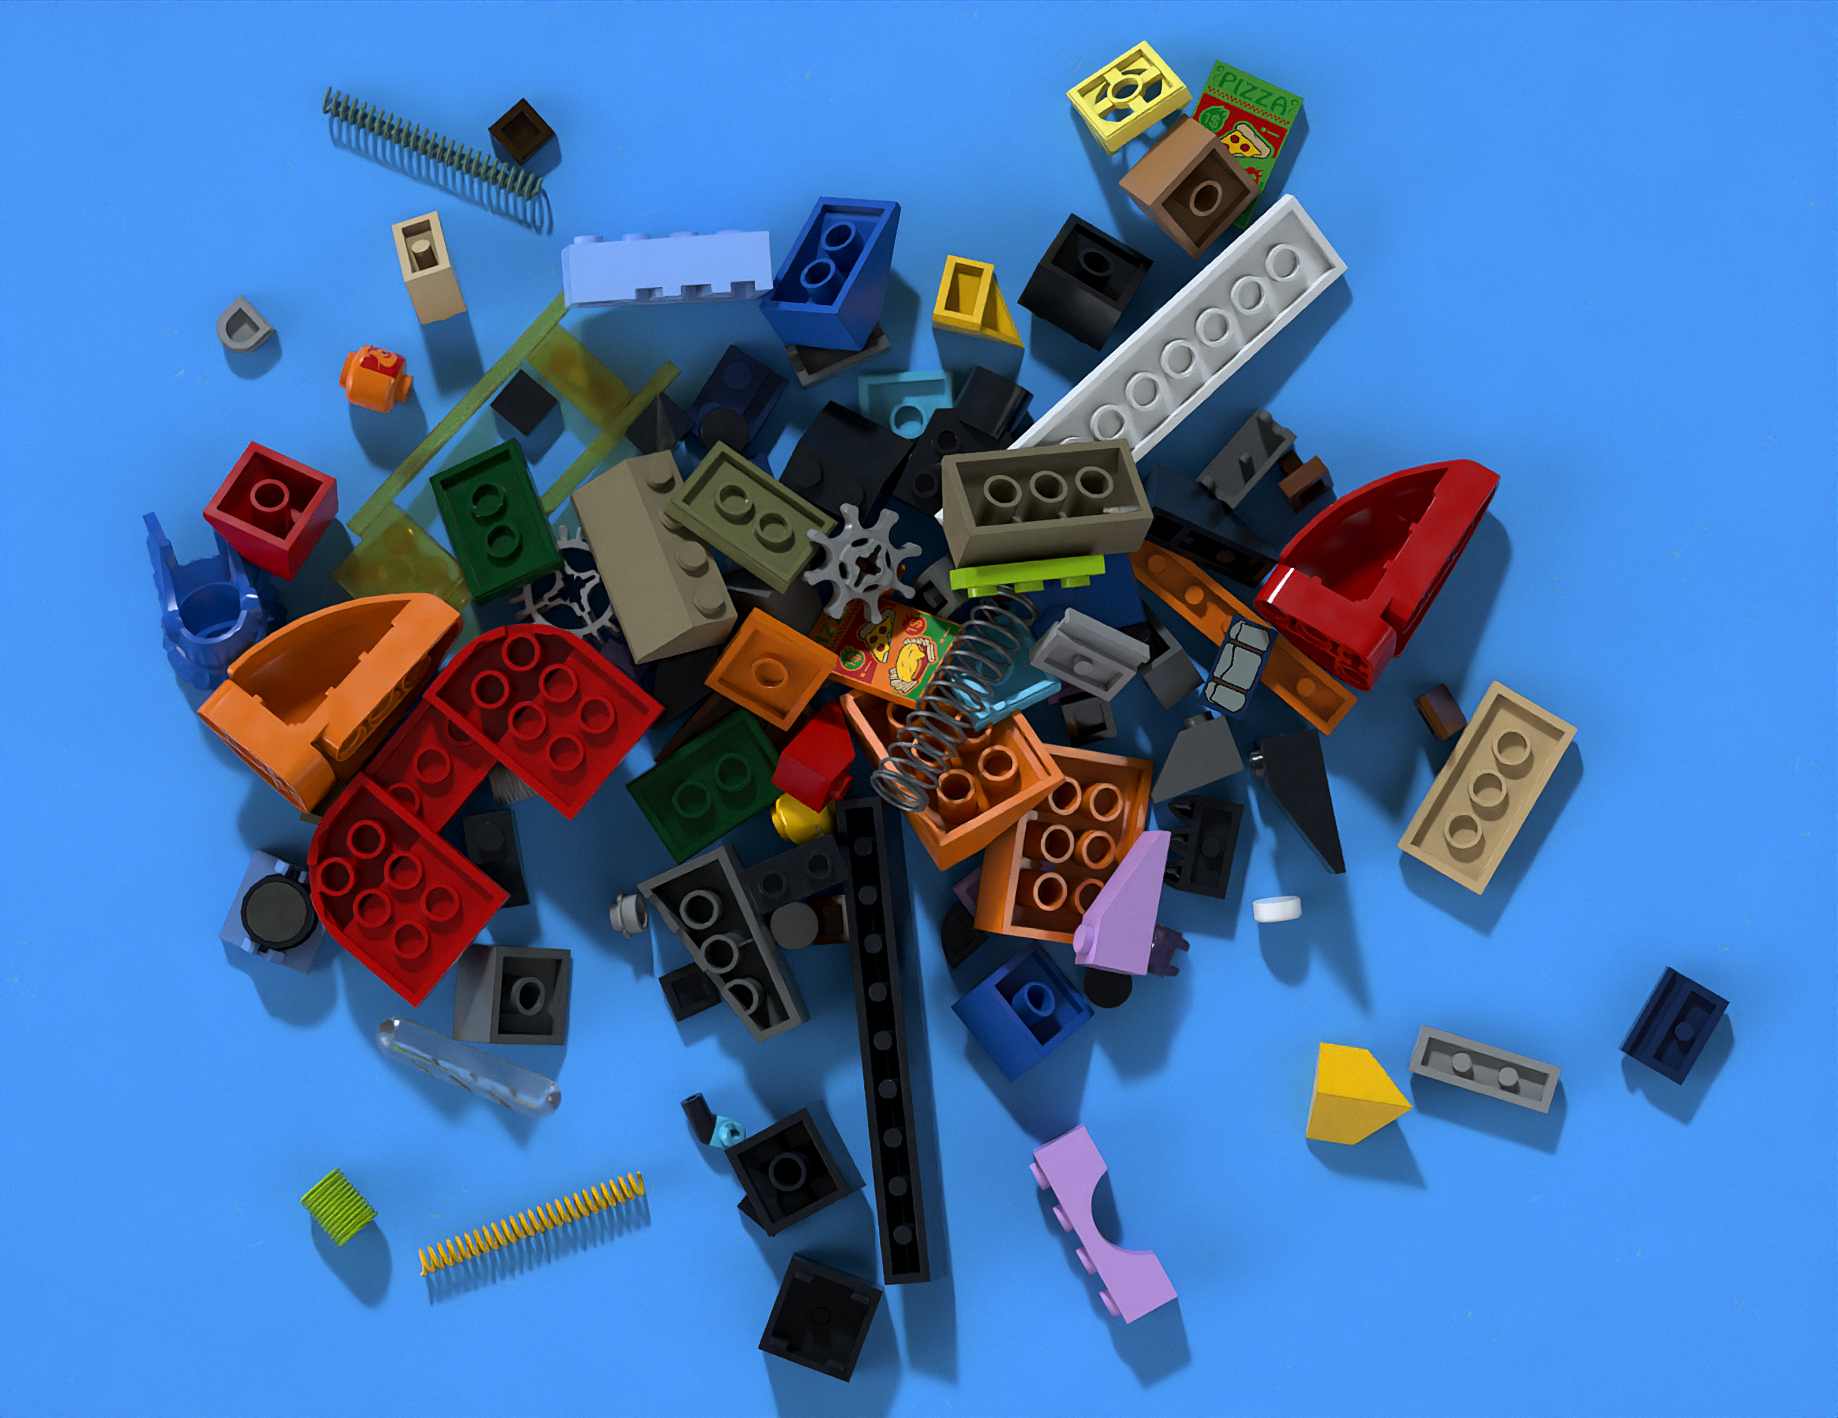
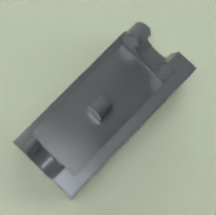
M877 321L861 351L798 345L784 346L804 391L891 352V345L879 321Z
M1257 409L1197 477L1196 481L1200 482L1232 511L1297 436L1288 428H1283L1275 422L1268 411Z

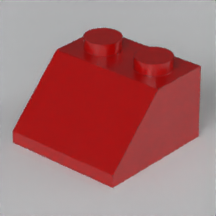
M251 441L204 509L203 518L248 563L291 582L339 511L337 480Z

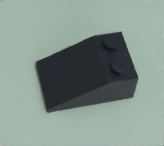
M1312 729L1253 741L1255 751L1247 752L1252 780L1261 779L1263 790L1328 873H1346L1318 730Z

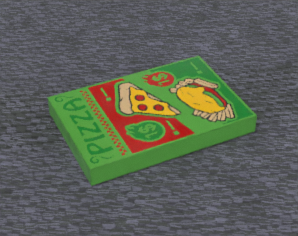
M1216 59L1191 118L1217 135L1262 190L1230 225L1245 231L1304 98Z

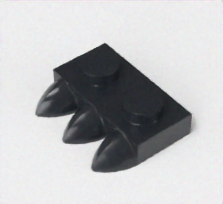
M1198 795L1178 797L1169 802L1167 806L1175 817L1190 826L1189 828L1182 827L1168 831L1171 832L1168 849L1182 856L1183 860L1166 862L1163 882L1176 890L1225 900L1244 805Z

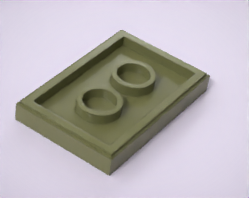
M720 440L670 499L664 510L666 514L783 595L822 547V544L808 539L807 532L814 528L822 531L829 538L838 524L831 517Z

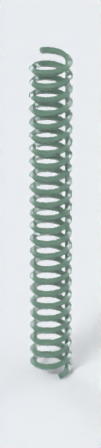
M331 86L325 92L322 103L323 114L331 112L332 118L340 115L341 122L348 120L351 126L357 123L360 130L366 127L368 133L375 130L376 137L384 134L386 141L393 139L395 145L401 142L403 148L410 146L412 152L419 149L421 156L428 153L430 160L436 157L438 163L445 161L447 167L454 164L455 170L458 171L463 168L465 175L472 171L473 178L481 175L482 182L489 180L491 186L498 183L500 190L506 187L508 193H513L516 190L517 197L525 194L526 201L531 200L536 193L540 192L543 177L538 179L530 193L534 173L530 174L521 190L526 173L525 169L521 170L519 177L512 187L517 170L516 165L512 167L507 179L503 183L508 167L507 162L503 164L494 180L499 163L498 158L494 160L493 165L485 176L491 158L490 154L486 155L481 167L477 171L482 154L481 150L477 151L473 162L468 168L473 148L469 147L459 164L464 148L463 143L459 145L454 157L450 161L455 144L454 139L450 141L447 150L441 157L447 139L445 135L442 136L440 143L432 154L438 135L437 131L433 133L428 145L424 149L425 140L429 132L428 128L424 129L420 140L415 146L416 137L420 129L419 124L415 126L413 133L406 142L411 126L410 120L406 122L402 133L397 139L399 127L403 120L402 117H398L394 128L388 135L390 124L394 117L393 113L388 115L386 123L379 132L385 111L384 109L380 110L375 123L371 127V121L376 110V106H372L367 118L362 123L364 111L367 107L366 101L362 103L360 111L354 120L353 115L359 101L358 98L353 100L349 111L344 116L345 108L350 98L349 94L344 96L341 106L335 113L336 105L341 95L340 90L336 91L333 101L326 109L328 98L332 92Z

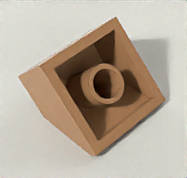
M1185 113L1178 118L1118 183L1139 209L1196 261L1262 191L1217 135Z

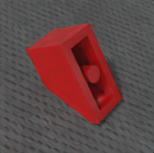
M831 698L782 751L771 781L772 784L817 813H820L832 799L839 802L849 790L854 779L849 775V771L856 755L843 711L838 701Z

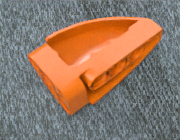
M403 593L359 598L300 617L264 638L233 662L227 670L230 678L226 679L197 710V714L261 778L296 808L309 815L335 787L338 780L342 783H349L401 721L460 636L463 629L461 614L436 595L429 593Z

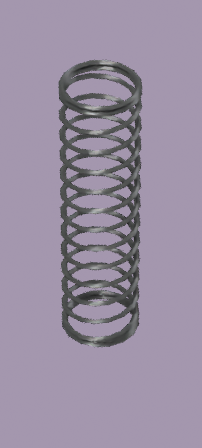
M998 585L997 593L1015 599L1025 605L1031 611L1033 618L1026 619L1016 616L998 605L991 596L980 597V605L971 609V620L962 624V635L953 639V650L944 654V666L935 669V681L926 684V696L916 700L915 707L917 711L907 715L906 722L908 727L898 730L897 738L899 742L889 745V757L879 761V769L874 771L870 777L874 790L890 804L909 812L918 813L925 810L930 799L920 786L928 789L939 787L938 780L929 771L939 774L948 772L947 764L939 756L949 759L957 757V750L949 741L955 743L966 742V734L959 726L971 728L976 724L975 719L968 711L979 713L985 710V706L978 696L985 698L994 696L993 688L987 681L995 683L1003 681V675L996 666L1004 668L1012 666V660L1007 652L1014 653L1020 651L1021 645L1016 637L1023 638L1029 636L1030 630L1028 626L1037 624L1040 612L1036 604L1024 593H1015L1014 587ZM982 609L991 622L975 620V612ZM987 609H991L998 616L1006 614L1024 627L1026 633H1017L998 623ZM1009 618V619L1007 620V621H1009V622H1011V623L1014 624V622H1013V620H1012L1011 618ZM973 624L984 638L966 635V627ZM978 624L992 627L1007 635L1015 642L1017 648H1009L999 644L982 631ZM964 639L975 653L957 650V642ZM969 639L980 641L998 650L1005 656L1008 663L997 662L982 654L973 646ZM955 654L961 664L967 669L948 665V657ZM960 654L982 661L990 666L999 677L996 679L979 673L964 661ZM946 669L951 678L958 684L939 680V672ZM951 669L961 671L979 680L988 688L989 693H981L972 689L955 676ZM937 684L942 693L950 700L943 697L930 696V687ZM942 685L951 686L968 694L978 702L980 709L963 704L948 693ZM928 700L940 715L921 711V702ZM933 700L941 701L960 710L971 720V724L952 718L941 710ZM919 715L932 731L911 726V718ZM925 716L936 718L950 725L960 733L962 739L953 738L938 730ZM909 730L914 738L923 746L902 742V733ZM915 731L926 733L942 741L952 750L953 754H946L935 749L919 737ZM900 746L914 762L893 757V748ZM906 746L913 747L932 756L941 763L944 769H936L927 765L914 756ZM891 761L900 773L883 769L884 763ZM897 762L905 763L925 773L933 780L934 785L917 780L900 767ZM877 777H882L896 793L917 804L904 801L889 792L878 781ZM890 780H893L906 787L918 799L909 796L908 794L900 790Z

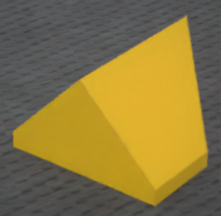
M948 255L932 316V328L1025 348L994 276V265Z
M1320 1042L1306 1138L1355 1145L1413 1108L1368 1049Z

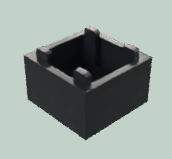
M793 1252L758 1349L849 1383L883 1293V1286Z

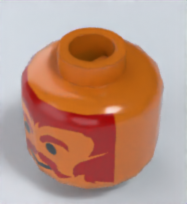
M366 344L357 353L349 352L341 372L339 387L345 389V398L348 402L381 414H387L395 407L397 402L403 404L407 402L414 377L406 374L407 361L403 356Z

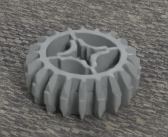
M560 525L558 530L560 541H557L566 564L564 569L567 575L574 577V581L577 583L581 578L588 582L585 584L586 587L580 590L581 602L585 611L583 612L580 604L577 602L573 603L571 597H568L566 601L559 597L562 595L561 592L567 589L565 582L567 579L561 568L555 571L556 584L552 590L543 595L544 597L535 600L536 581L523 586V593L512 594L508 597L509 603H525L526 609L517 612L514 618L519 623L532 618L533 623L554 626L542 614L562 606L572 607L581 619L584 628L565 630L575 633L585 640L593 637L595 644L602 649L606 647V640L601 634L603 630L607 628L615 637H619L622 634L620 628L612 623L617 617L610 602L606 612L597 620L590 601L593 591L603 585V580L598 569L577 573L571 568L563 552L581 550L591 553L581 525L578 526L576 539H570L568 527Z

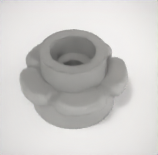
M620 892L617 896V902L610 905L611 924L616 932L622 931L626 939H632L634 934L647 931V906L641 894L626 895L625 892Z

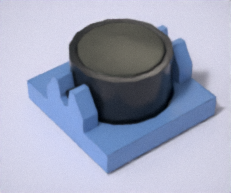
M256 848L218 937L240 946L248 953L259 955L267 961L285 965L308 975L327 933L319 917L317 918V913L309 894L312 893L310 890L309 870Z

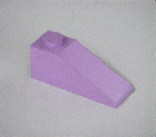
M1164 830L1142 832L1084 914L1082 924L1076 929L1073 940V948L1076 952V965L1124 975L1147 974L1171 832Z

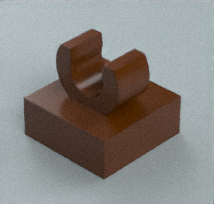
M1291 449L1277 460L1281 467V472L1286 477L1278 485L1284 500L1295 514L1334 486L1328 468L1317 455L1304 464Z

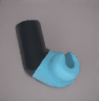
M702 1093L691 1095L680 1103L701 1143L727 1150L746 1139V1130L743 1125L734 1119L712 1114Z

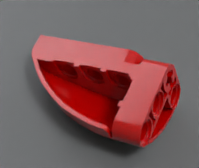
M1457 459L1397 471L1342 496L1313 518L1283 549L1279 556L1277 567L1253 601L1255 608L1286 640L1320 667L1360 691L1370 692L1391 659L1397 658L1403 653L1434 603L1497 492L1501 476L1475 461Z

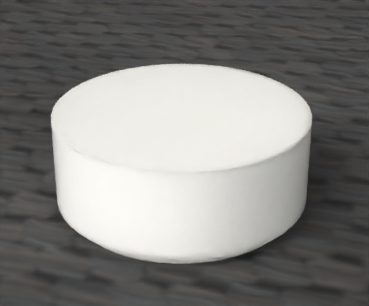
M1300 896L1271 897L1252 902L1254 920H1257V922L1286 921L1299 918L1302 915Z

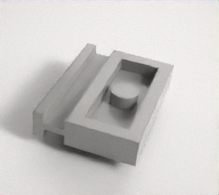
M1070 607L1065 611V617L1061 622L1056 621L1029 650L1030 665L1057 676L1108 702L1137 673V667L1140 663H1147L1150 659L1149 645Z

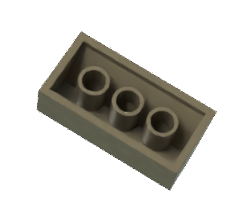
M1126 439L945 455L941 461L943 530L956 569L1098 554L1139 551L1154 518Z
M670 450L626 459L570 495L571 503L636 665L723 644L726 642L738 617L708 542L664 512L667 503L684 484Z

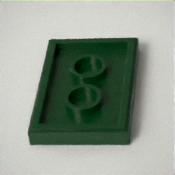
M515 438L429 478L471 595L478 606L489 603L566 567L522 447Z
M743 706L624 784L678 866L777 801L780 796L786 793L771 783L780 755L750 710Z

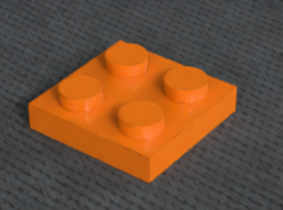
M754 607L707 673L704 684L787 732L836 666L838 655Z

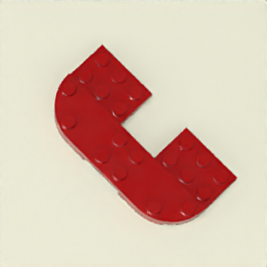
M516 624L490 630L469 642L454 656L422 695L424 697L423 700L366 769L359 771L335 800L315 830L309 848L307 865H309L312 891L309 894L320 921L342 947L414 1008L420 1007L511 897L506 890L439 835L497 764L501 762L567 819L573 821L666 709L597 651L594 645L575 633L544 624Z

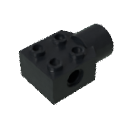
M974 365L953 407L936 408L932 413L890 498L938 522L934 515L943 508L941 463L943 456L1007 450L1014 443L1012 438L1034 395L1009 379L986 368Z

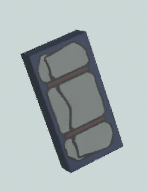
M1234 614L1197 704L1242 722L1279 632Z

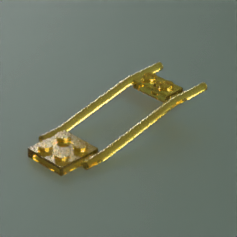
M563 288L508 351L346 523V526L359 536L362 541L330 577L354 599L388 594L429 593L438 596L460 613L473 599L460 562L400 506L392 502L523 361L527 359L539 373L598 427L603 429L602 433L541 497L546 514L549 517L625 436L628 427L661 391L664 392L682 371L672 361L667 359L638 393L635 394L617 375L558 323L570 310L565 309Z

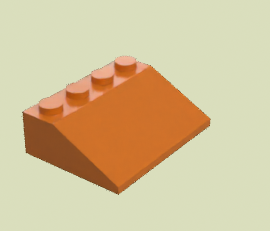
M942 685L945 688V690L954 697L949 687L947 685ZM937 686L932 695L950 700ZM853 689L840 696L841 708L847 728L876 771L879 769V761L889 757V745L899 742L897 738L898 730L908 727L906 722L907 715L917 710L858 689ZM933 700L941 710L952 718L970 724L966 715L960 710L941 701ZM928 701L923 711L940 715ZM1019 708L1010 712L1009 717L993 725L992 722L988 723L987 728L975 733L972 727L965 728L959 726L966 734V742L955 743L949 741L957 750V757L949 759L939 756L947 764L948 772L939 774L929 771L938 780L939 787L928 789L920 786L929 796L928 806H926L924 811L918 813L900 809L941 872L983 849L1065 782L1064 775ZM919 715L911 718V726L932 731ZM925 716L938 730L953 738L962 739L960 733L950 725L936 718ZM909 730L902 733V742L923 746L914 738ZM915 731L919 737L935 749L946 754H953L952 750L942 741L926 733ZM900 746L893 748V757L914 762ZM906 746L914 756L927 765L936 769H944L941 763L932 756L913 747ZM891 761L884 763L883 769L900 773ZM897 762L900 767L917 780L934 785L933 780L925 773L905 763ZM879 777L889 792L904 801L917 804L896 793L882 777ZM890 780L900 790H902L909 796L918 799L906 787L893 780Z
M1042 743L1064 775L1065 782L985 847L973 928L1006 935L1073 944L1076 929L1082 924L1084 914L1144 831L1154 761ZM1040 861L1052 862L1057 868L1052 872L1041 871L1039 869L1043 867V864Z

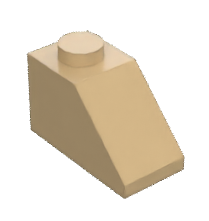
M434 211L391 225L404 282L421 325L437 320H446L455 314L467 311L460 280L438 212Z

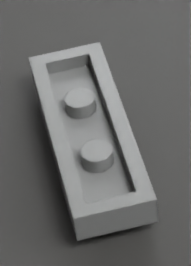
M1423 1024L1420 1026L1407 1068L1410 1072L1548 1114L1562 1069L1558 1066Z

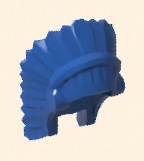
M155 513L145 514L143 519L149 532L146 543L151 564L155 571L153 578L159 592L158 600L163 613L161 628L166 634L163 637V648L168 652L167 657L172 667L177 669V674L184 682H192L194 687L201 691L210 689L216 691L226 679L230 678L227 670L233 662L264 638L288 625L285 620L288 610L284 604L278 602L279 591L270 584L268 572L248 563L214 528L213 533L219 554L212 558H199L191 560L188 564L179 565L171 541L166 538Z

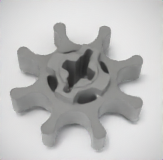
M844 503L841 505L840 511L845 519V527L839 536L829 539L822 531L814 528L807 532L808 539L824 546L826 559L820 568L812 571H802L800 578L803 582L810 585H815L822 580L829 579L834 587V594L830 602L823 609L826 615L835 619L840 618L846 603L854 598H859L864 605V619L871 623L879 624L882 621V616L878 610L877 601L883 591L894 589L903 597L908 599L914 597L915 589L902 584L898 580L896 569L902 559L920 556L922 548L911 542L899 548H894L890 544L889 531L899 519V515L896 512L883 509L878 522L869 529H863L858 519V507ZM859 556L863 557V560L868 563L865 571H861L859 566L855 564Z

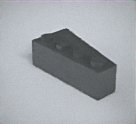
M730 843L636 886L645 898L652 902L662 915V920L673 934L676 933L693 955L692 958L703 972L707 973L721 991L720 994L758 1043H761L811 1019V1016L781 949L772 936L765 914L758 912L741 871L744 870L743 864L734 844Z

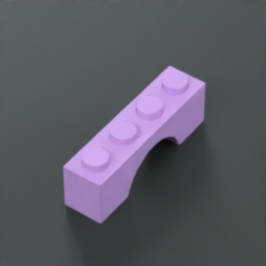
M1081 1123L1034 1149L1033 1154L1037 1161L1029 1165L1043 1191L1052 1187L1060 1204L1053 1207V1210L1065 1232L1068 1233L1075 1229L1084 1246L1077 1249L1076 1252L1088 1274L1092 1275L1098 1271L1107 1289L1099 1293L1112 1317L1114 1318L1122 1314L1126 1323L1129 1324L1178 1297L1153 1249L1135 1251L1118 1247L1108 1241L1097 1229L1091 1212L1092 1195L1097 1182L1108 1168L1084 1124Z

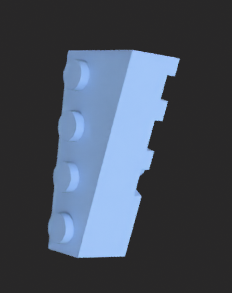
M745 230L718 231L714 235L698 236V232H676L669 234V238L651 239L650 234L639 233L621 236L622 241L603 242V236L589 235L575 237L574 244L568 245L561 251L565 309L754 301L773 289L769 231L745 232Z

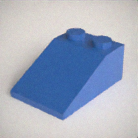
M820 196L773 281V289L766 293L759 306V309L784 344L861 351L882 313L901 213V206L898 202Z

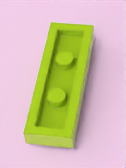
M1104 554L968 567L949 571L951 590L967 589L968 598L998 595L997 586L1014 584L1015 593L1044 590L1043 581L1060 579L1061 588L1089 586V576L1106 573Z

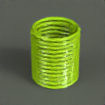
M340 1168L332 1170L299 1200V1203H302V1207L308 1210L311 1217H315L314 1221H318L321 1228H324V1232H327V1235H331L330 1239H334L333 1243H337V1247L343 1246L378 1214V1211H374L372 1205L366 1202L363 1194H359L360 1191H356V1187H353L350 1180H347V1176H344V1173L339 1171Z

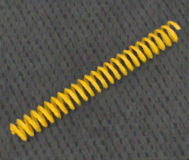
M637 1171L636 1173L639 1188L632 1174L628 1172L627 1179L630 1191L623 1177H618L621 1195L614 1181L610 1179L609 1186L612 1198L605 1184L601 1182L600 1190L603 1202L596 1188L591 1186L594 1205L587 1191L583 1189L581 1193L585 1209L577 1193L574 1192L572 1196L576 1212L569 1198L564 1196L563 1200L567 1216L559 1200L555 1199L554 1203L558 1219L550 1203L546 1202L545 1207L549 1223L542 1208L537 1206L536 1210L540 1226L532 1210L528 1209L527 1214L531 1229L523 1213L519 1212L518 1217L522 1233L513 1216L510 1215L509 1217L513 1236L505 1220L501 1219L500 1224L504 1240L495 1223L492 1222L491 1224L495 1243L487 1227L483 1225L482 1231L486 1247L476 1229L473 1230L477 1250L469 1234L465 1232L464 1238L468 1254L460 1237L457 1235L455 1236L459 1257L449 1239L446 1240L450 1260L442 1244L438 1242L437 1248L441 1264L432 1246H428L432 1267L424 1251L419 1249L418 1252L423 1269L420 1275L426 1277L427 1270L434 1274L436 1266L443 1271L445 1263L450 1267H453L455 1261L462 1264L464 1257L470 1261L473 1254L480 1257L482 1251L489 1254L491 1247L497 1251L500 1244L507 1247L509 1240L516 1244L518 1237L521 1240H525L527 1233L529 1236L534 1237L536 1230L541 1234L544 1233L545 1227L552 1231L554 1223L558 1227H562L563 1220L570 1224L572 1216L579 1221L581 1213L585 1217H589L590 1209L595 1214H598L599 1206L606 1211L608 1203L612 1207H616L617 1199L622 1204H625L626 1196L634 1201L635 1192L638 1196L643 1197L644 1185L641 1172Z

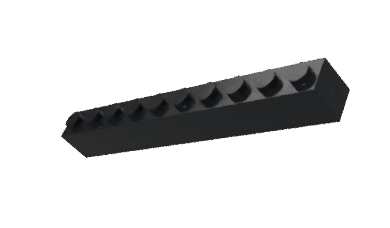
M881 796L840 800L839 802L835 801L840 852L850 874L849 878L843 881L884 1285L932 1282L947 1276L948 1268L900 808L890 804Z

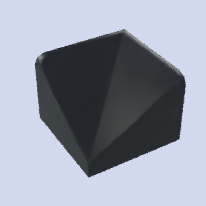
M661 391L627 428L625 436L644 455L670 450L673 454L697 424Z

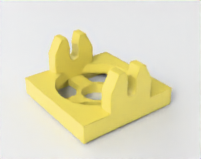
M1146 40L1066 92L1070 103L1083 117L1098 145L1103 147L1109 158L1120 151L1119 147L1176 109L1181 111L1190 105L1189 101L1193 99L1187 86ZM1158 81L1162 88L1161 94L1149 103H1146L1143 99L1146 89ZM1132 84L1138 85L1137 90L1131 96L1124 99L1115 98L1121 88ZM1107 91V97L1099 102L1104 92ZM1130 108L1134 112L1120 122L1102 119L1115 109Z

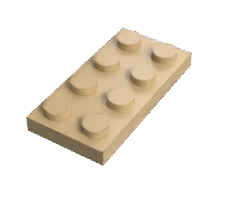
M1493 680L1396 847L1477 895H1481L1578 729Z

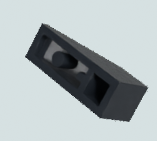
M1157 464L1142 481L1154 517L1144 540L1253 589L1278 564L1280 555L1200 482L1161 464Z

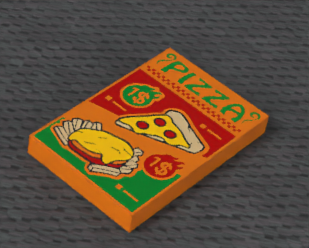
M883 597L877 601L878 610L882 616V621L879 624H874L864 619V605L859 598L848 601L844 606L841 617L838 619L826 615L823 610L807 638L838 655L836 666L827 678L916 710V700L926 696V684L935 681V669L944 666V654L953 650V639L962 635L961 624ZM964 639L957 642V650H959ZM952 654L951 656L948 657V660H947V664H948V665H950V663H951V661L953 660L955 654ZM943 669L939 672V680H941V678L943 677L944 673L946 672V669ZM934 684L933 686L930 687V689H929V695H930V696L933 694L934 690L936 689L937 684ZM924 700V701L921 702V704H920V710H921V711H923V709H924V707L926 706L928 700Z

